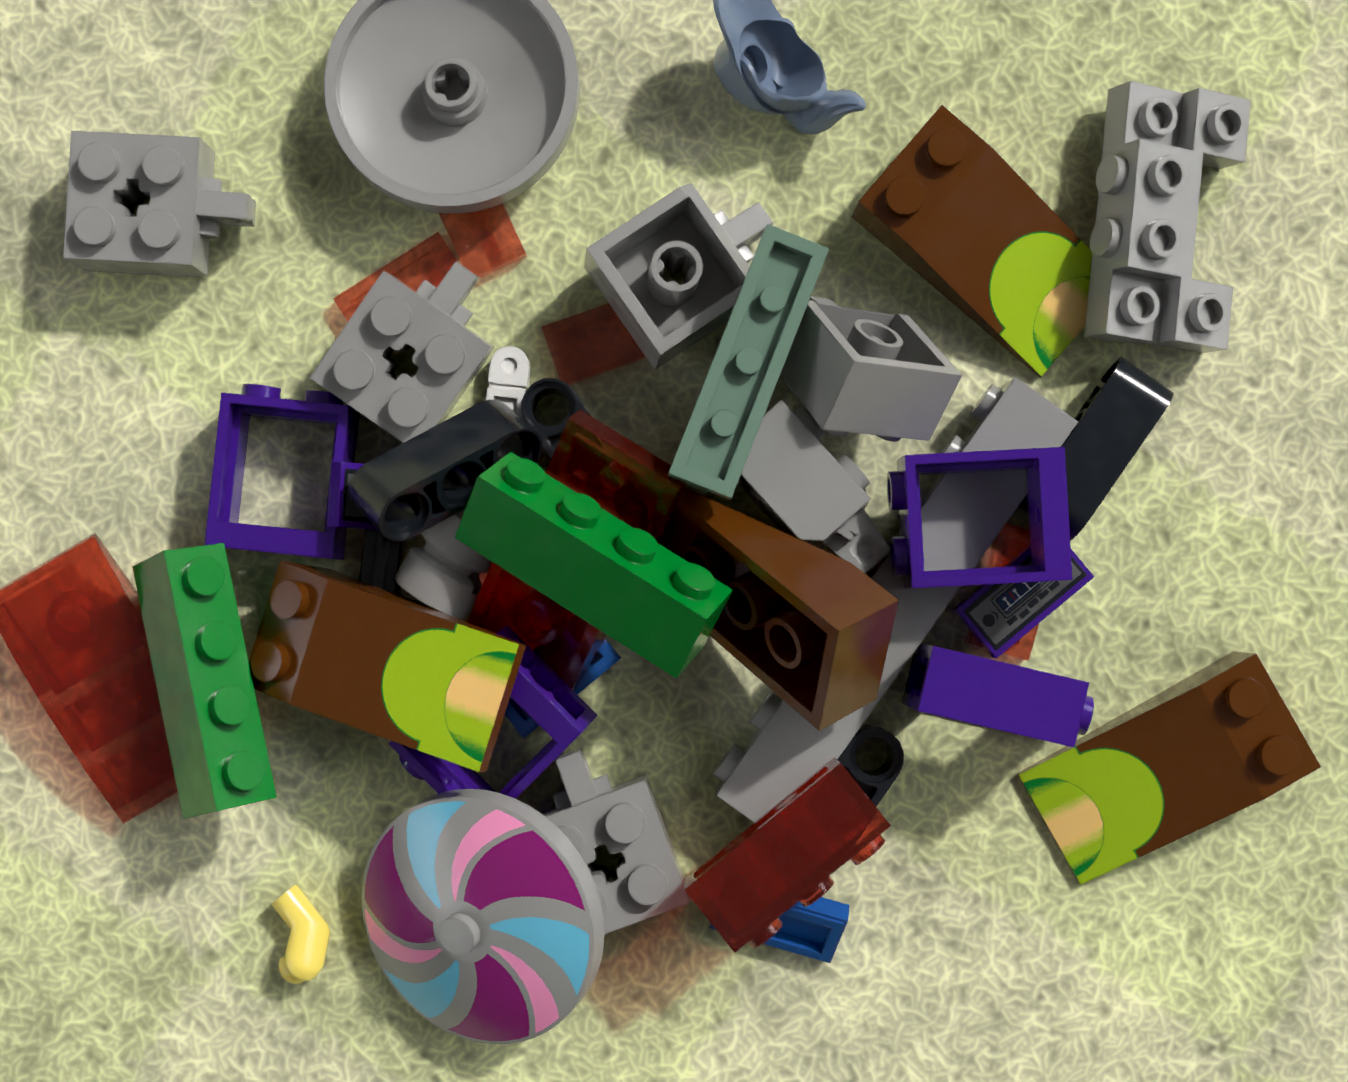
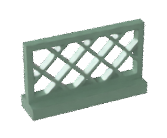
M770 224L766 225L668 472V476L685 482L684 487L703 496L708 491L728 500L732 498L829 248Z

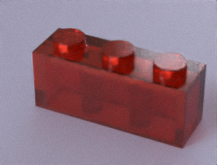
M834 757L684 879V890L734 952H737L747 943L752 949H755L779 931L783 923L778 917L799 901L803 907H807L821 898L834 884L830 875L847 861L851 860L854 865H859L875 854L886 841L881 834L891 825L843 765Z

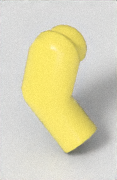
M296 884L271 904L291 930L285 956L280 958L278 965L282 978L291 984H301L318 975L325 963L330 937L327 922Z

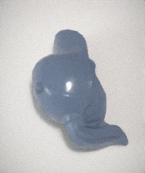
M713 0L715 15L724 37L714 56V70L726 91L741 105L761 113L783 114L798 131L805 134L824 132L845 115L859 112L866 108L864 99L852 90H827L826 74L820 56L797 35L793 22L783 18L771 0Z

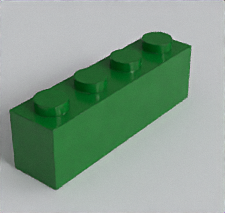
M512 452L478 476L454 537L676 679L703 649L733 591L716 580L704 567L687 562L658 544L655 538L648 532L631 527L602 509L598 502L590 496L573 491L546 474L537 463L520 458Z
M224 543L163 550L132 566L183 819L277 798Z

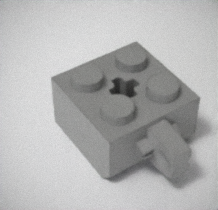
M71 131L63 258L88 272L184 277L207 276L210 238H219L220 226L255 227L256 201L246 193L222 192V181L213 178L215 152L200 137ZM145 196L150 197L149 205H140L137 209V215L134 214L135 206L142 204Z
M690 183L677 188L587 247L584 268L656 370L728 322L750 267L748 263L754 257L748 246L760 239L766 225H773V222L759 202L730 220L723 210L713 214L693 184ZM666 267L672 274L682 270L686 274L683 285H679L674 280L668 283L662 279L664 268Z
M456 261L437 288L424 280L417 291H414L392 274L383 271L310 378L403 443L444 422L494 349L493 345L466 327L473 313L463 307L462 304L479 280V276ZM412 346L416 350L412 361L419 369L415 375L402 373L397 377L393 373L396 363L391 359V355L394 350L406 351Z
M811 296L780 373L785 380L786 387L796 394L814 418V424L823 431L836 436H845L849 432L870 434L892 442L899 441L901 438L929 441L962 377V374L909 315H893L840 307L830 299Z
M781 400L764 415L737 484L780 531L820 549L825 547L835 556L851 562L862 572L866 573L890 551V547L865 511L871 499L867 495L865 488L870 482L848 456L843 454L836 460L827 451L821 440L826 436L825 432L814 424V418L803 407L799 406L792 412Z
M582 748L558 756L556 763L565 790L553 794L556 808L541 814L553 822L569 838L589 868L601 900L605 934L690 903L688 886L646 774L612 786L607 774L593 779ZM606 845L611 854L622 852L623 856L618 860L617 871L608 873L604 865H593L592 862L596 859L598 853V846Z

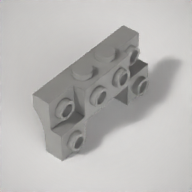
M1128 81L1108 89L1102 158L1096 173L1098 199L1095 225L1090 235L1092 261L1084 337L1110 342L1156 345L1198 353L1227 350L1233 287L1192 279L1202 165L1223 169L1245 162L1251 100L1203 88L1180 93L1134 81Z

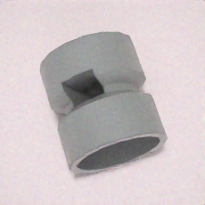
M465 510L422 532L426 540L425 546L423 548H411L394 577L397 584L418 600L442 613L459 619L467 618L484 589L479 575L481 573H492L497 566L489 559L454 538Z

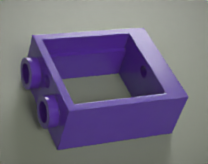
M243 384L242 394L221 392L204 545L224 543L225 548L344 560L347 528L327 527L329 489L324 532L239 523L250 416L335 425L331 462L354 463L360 412L349 405H343L341 399L326 391L306 390L304 401L281 399L280 388L258 384Z
M1065 447L904 455L897 460V471H888V506L890 511L899 510L901 536L891 537V567L893 576H903L904 589L1072 580ZM1026 469L1032 566L924 571L919 475Z
M507 625L496 634L526 645L510 697L552 737L498 792L516 799L598 715ZM393 741L388 743L399 754L402 766L415 778L425 780L438 794L456 789H481L496 792L474 770Z
M919 644L913 653L902 704L920 712L1075 748L1077 735H1085L1087 733L1094 709L1093 697L1087 696L1089 682L925 644Z

